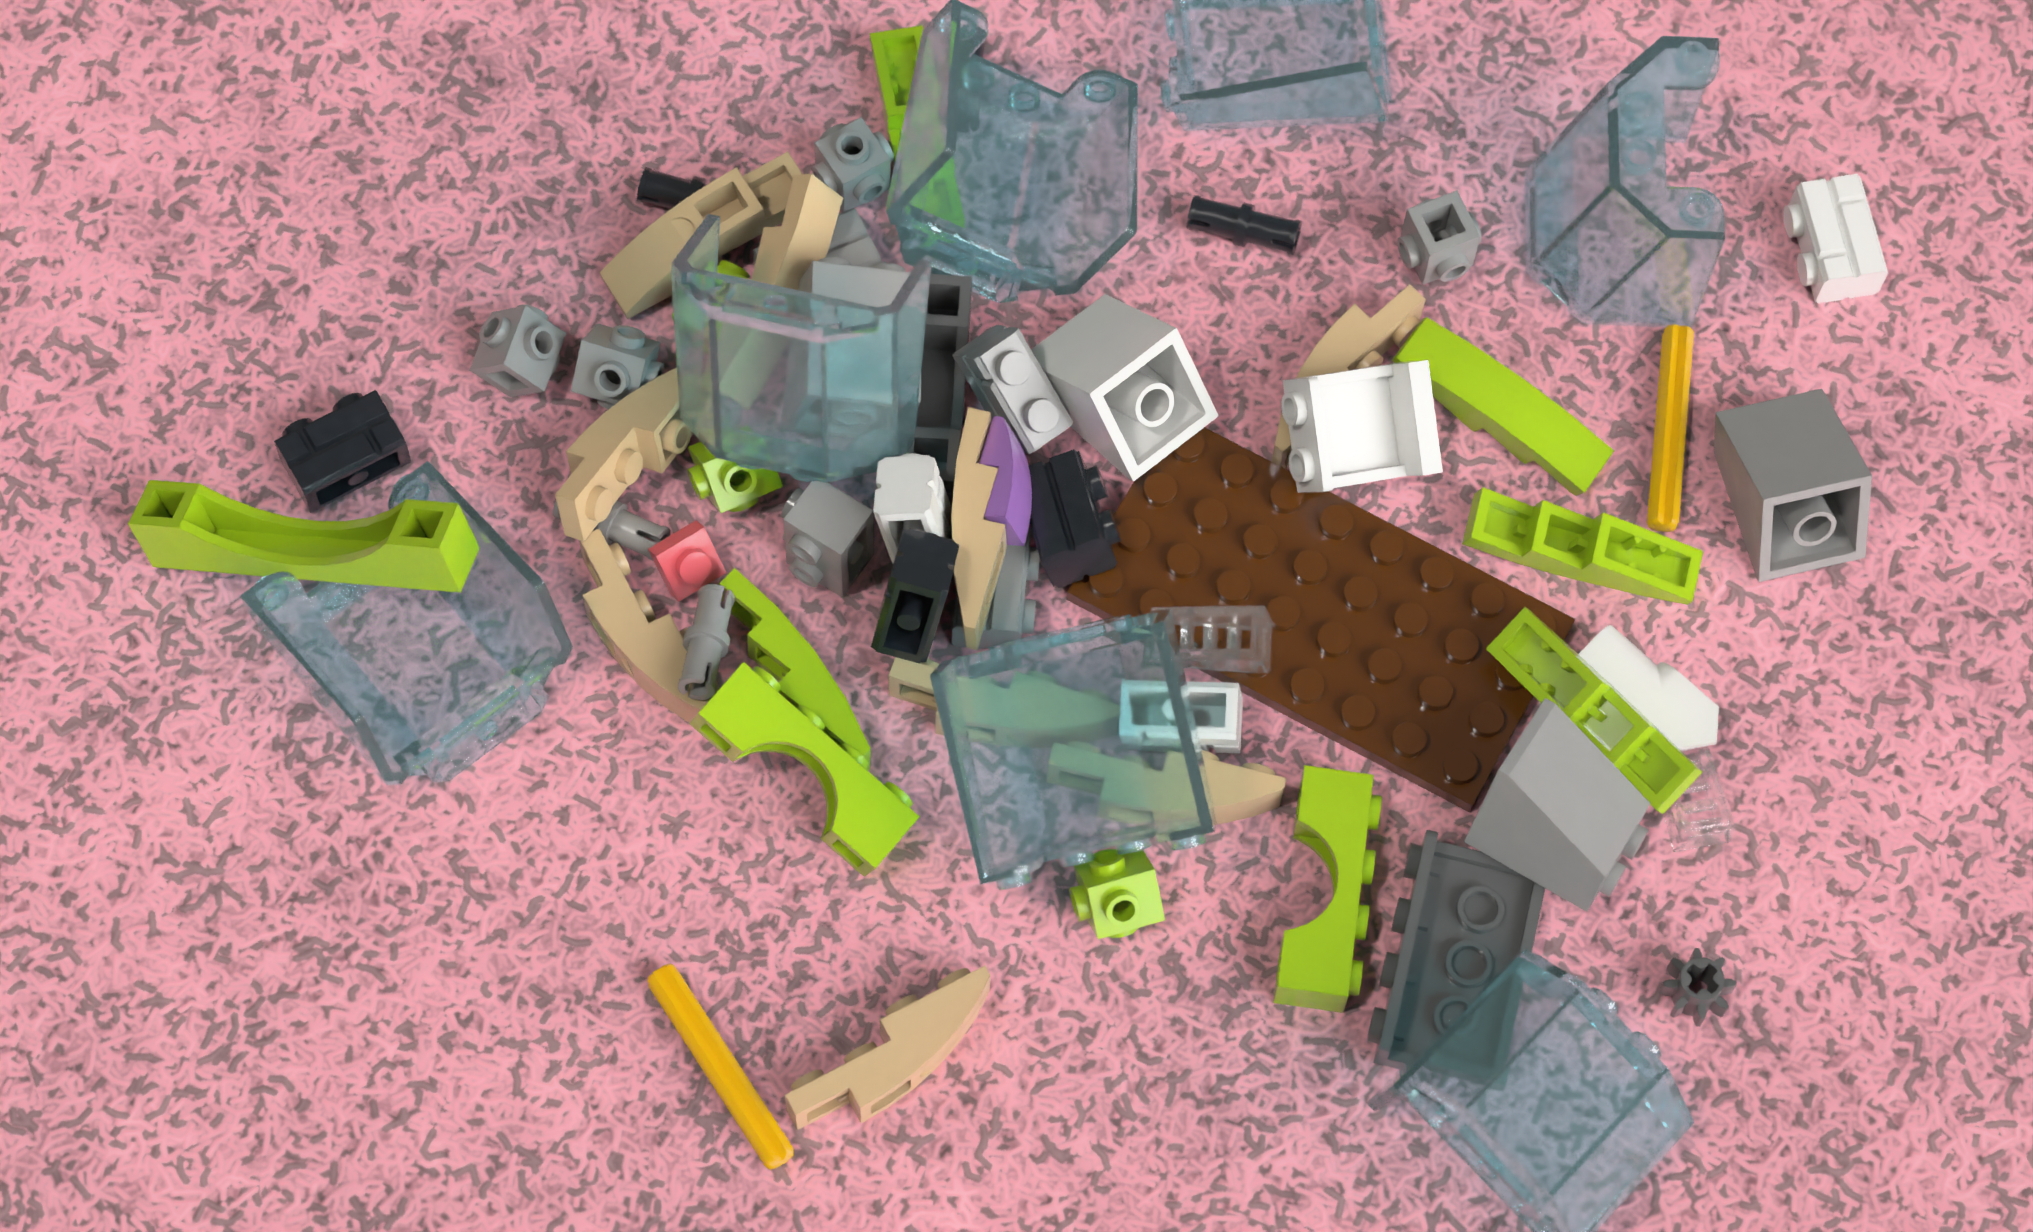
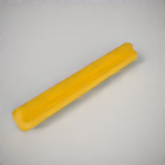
M1670 324L1665 327L1662 334L1647 525L1654 531H1675L1680 517L1694 339L1692 328L1685 325Z
M666 964L655 970L647 978L650 990L764 1166L772 1170L786 1163L794 1155L793 1146L675 965Z

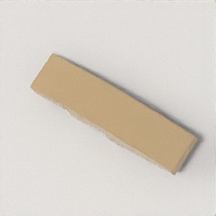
M813 174L793 176L782 226L763 228L752 279L733 281L709 384L742 406L752 405L781 358L793 334L799 280L812 261L826 258L843 197Z
M968 407L956 460L951 520L952 540L959 544L954 566V577L966 648L978 650L1007 550L1005 524L988 521L984 516L998 471L996 467L979 464L991 424V413Z

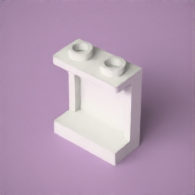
M1428 360L1399 362L1282 380L1284 395L1281 401L1283 418L1289 426L1292 448L1289 455V469L1293 479L1296 481L1297 493L1325 492L1337 487L1403 476H1423L1443 472Z

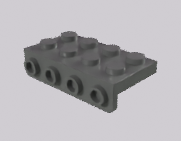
M1426 830L1422 845L1411 843L1403 877L1413 879L1410 899L1399 897L1391 931L1402 935L1398 953L1387 952L1379 986L1389 988V994L1385 1009L1374 1007L1367 1042L1377 1044L1373 1063L1501 1094L1506 1079L1545 888L1481 851L1437 841L1438 832Z

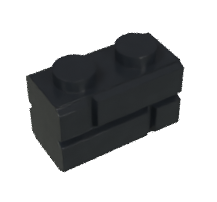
M376 390L364 396L361 393L349 394L335 403L332 412L314 421L310 418L299 419L288 425L282 432V437L274 441L279 458L310 513L411 462L405 439Z
M1074 449L1051 457L1047 463L1040 461L1029 465L1032 486L1030 526L1040 561L1053 587L1060 588L1083 580L1084 575L1094 576L1115 568L1117 560L1112 545L1122 540L1111 510L1101 511L1099 500L1107 498L1108 493L1097 465L1087 468L1080 452Z
M911 528L902 531L871 643V648L876 650L875 652L919 664L927 662L957 558L959 544L954 542L955 540Z

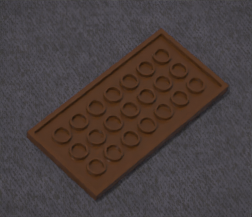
M1206 427L1133 482L1113 515L1122 540L1112 545L1117 560L1115 568L1094 576L1084 575L1083 580L1072 583L1067 591V600L1221 682L1239 683L1242 693L1469 813L1534 697L1486 648L1524 607L1533 612L1563 641L1567 638L1575 622V618L1329 491L1297 493L1296 481L1289 470Z

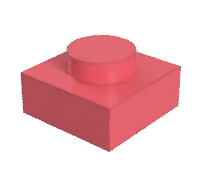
M697 520L648 549L669 593L678 602L693 594L702 586L727 573L705 527Z

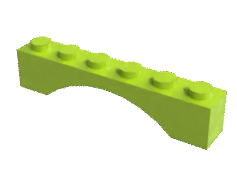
M149 480L128 522L152 567L458 593H461L480 549L459 503L405 499L394 508L368 518L349 521H315L287 517L257 509L228 498L199 483Z

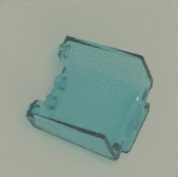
M949 0L922 30L887 199L886 212L891 225L896 227L901 241L900 251L904 262L930 274L971 276L972 292L997 303L1018 301V292L1050 289L1054 292L1055 296L1075 294L1137 232L1138 84L1110 71L1093 70L1080 75L1062 94L973 54L988 36V20L979 10L958 0Z
M1172 0L1173 8L1165 10L1168 36L1171 42L1176 41L1177 56L1169 58V79L1161 80V95L1166 112L1175 113L1183 131L1373 123L1388 120L1387 103L1392 102V88L1382 0Z
M1661 36L1611 79L1524 173L1525 273L1538 285L1543 283L1568 307L1567 312L1580 324L1666 327L1670 324L1691 327L1725 242L1724 208L1720 200L1708 190L1697 187L1666 186L1665 142H1686L1704 89L1714 81L1719 70V38Z
M708 214L673 260L671 267L680 419L716 458L736 462L739 466L747 469L763 468L790 474L793 478L806 482L821 481L827 483L877 472L878 461L884 459V457H899L907 454L915 440L931 262L919 259L890 305L881 307L868 306L717 273L720 216Z
M429 461L396 482L389 497L388 508L389 510L394 508L405 499L459 503L480 547L461 593L321 581L317 586L305 593L301 583L293 574L282 571L262 577L253 587L240 595L258 630L386 785L403 784L408 776L427 775L433 782H444L453 779L542 713L549 698V695L543 688L553 668L565 664L573 649V645L542 578Z
M1171 609L1158 610L1131 617V614L1115 616L990 646V650L943 661L930 674L980 885L996 881L998 890L1022 886L1032 882L1031 872L1041 868L1043 862L1059 859L1060 867L1074 866L1093 860V851L1116 846L1117 854L1132 853L1151 847L1150 838L1157 837L1158 842L1170 841L1172 850L1188 849L1206 843L1205 834L1215 832L1217 821Z
M1527 949L1513 957L1366 1103L1374 1112L1397 1097L1409 1103L1532 1232H1596L1695 1123L1670 1070L1659 1060L1661 1052L1654 1042L1639 1031L1632 1032L1617 1016L1619 1011L1616 1004L1602 990L1596 987L1590 989L1582 980Z

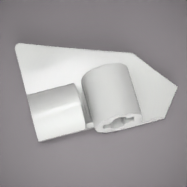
M1608 625L1600 631L1579 653L1590 666L1619 691L1680 750L1715 745L1717 743L1719 706L1669 664L1660 662L1658 665L1655 664L1612 625Z

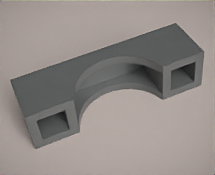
M920 273L923 274L921 402L905 421L902 455L915 453L930 455V457L935 458L940 472L939 476L942 478L952 507L956 460L962 437L966 378L952 355L969 343L972 277Z

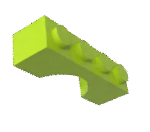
M743 662L689 724L732 762L753 753L777 752L793 757L804 764L817 778L825 796L826 821L820 839L865 877L877 868L920 817L910 808L913 805L912 800L895 784L886 782L883 785L866 770L869 767V763L859 751L846 743H842L839 746L823 732L825 724L812 710L804 705L795 707L779 693L781 690L780 684L770 673L758 666L751 669Z
M1304 765L1299 785L1293 838L1311 848L1326 865L1332 881L1333 899L1316 919L1303 926L1284 930L1279 950L1273 1003L1343 1013L1348 996H1359L1363 961L1353 960L1355 939L1365 940L1369 918V905L1359 904L1361 884L1371 885L1376 855V850L1365 849L1367 829H1378L1382 796L1372 795L1373 774Z

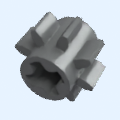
M1695 948L1686 964L1673 957L1666 969L1675 979L1664 981L1659 988V994L1671 996L1674 1007L1670 1013L1671 1017L1674 1018L1682 1012L1685 1015L1693 1016L1695 1026L1700 1027L1709 1010L1720 1017L1725 1014L1729 1005L1720 995L1732 993L1737 983L1733 979H1725L1721 969L1725 961L1723 957L1715 961L1703 958L1700 949ZM1700 980L1705 983L1707 988L1695 994L1688 986L1689 984L1694 985Z

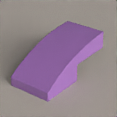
M993 416L979 464L998 468L984 516L988 521L1005 524L1007 545L1025 546L1032 508V486L1028 461L1022 445L1004 417Z

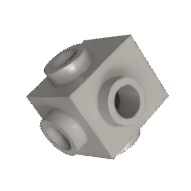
M862 117L847 125L842 123L829 128L821 135L818 141L814 142L815 165L811 167L812 174L843 197L840 207L842 212L871 202L883 192L891 189L890 162L894 160L893 151L884 135L880 131L872 133Z
M1454 191L1408 208L1401 237L1397 239V245L1405 266L1408 269L1415 268L1424 285L1437 279L1443 282L1452 281L1464 275L1473 266L1478 244L1481 243L1482 237L1476 218L1471 212H1468L1458 191Z
M518 305L515 308L491 312L490 317L485 321L480 330L479 338L481 341L470 371L509 397L545 392L550 376L559 365V352L566 333L549 322L548 315L534 306Z
M597 323L581 340L571 392L597 399L599 405L610 409L633 391L663 375L664 364L657 362L661 342L645 338V333L634 327L620 325L612 328Z

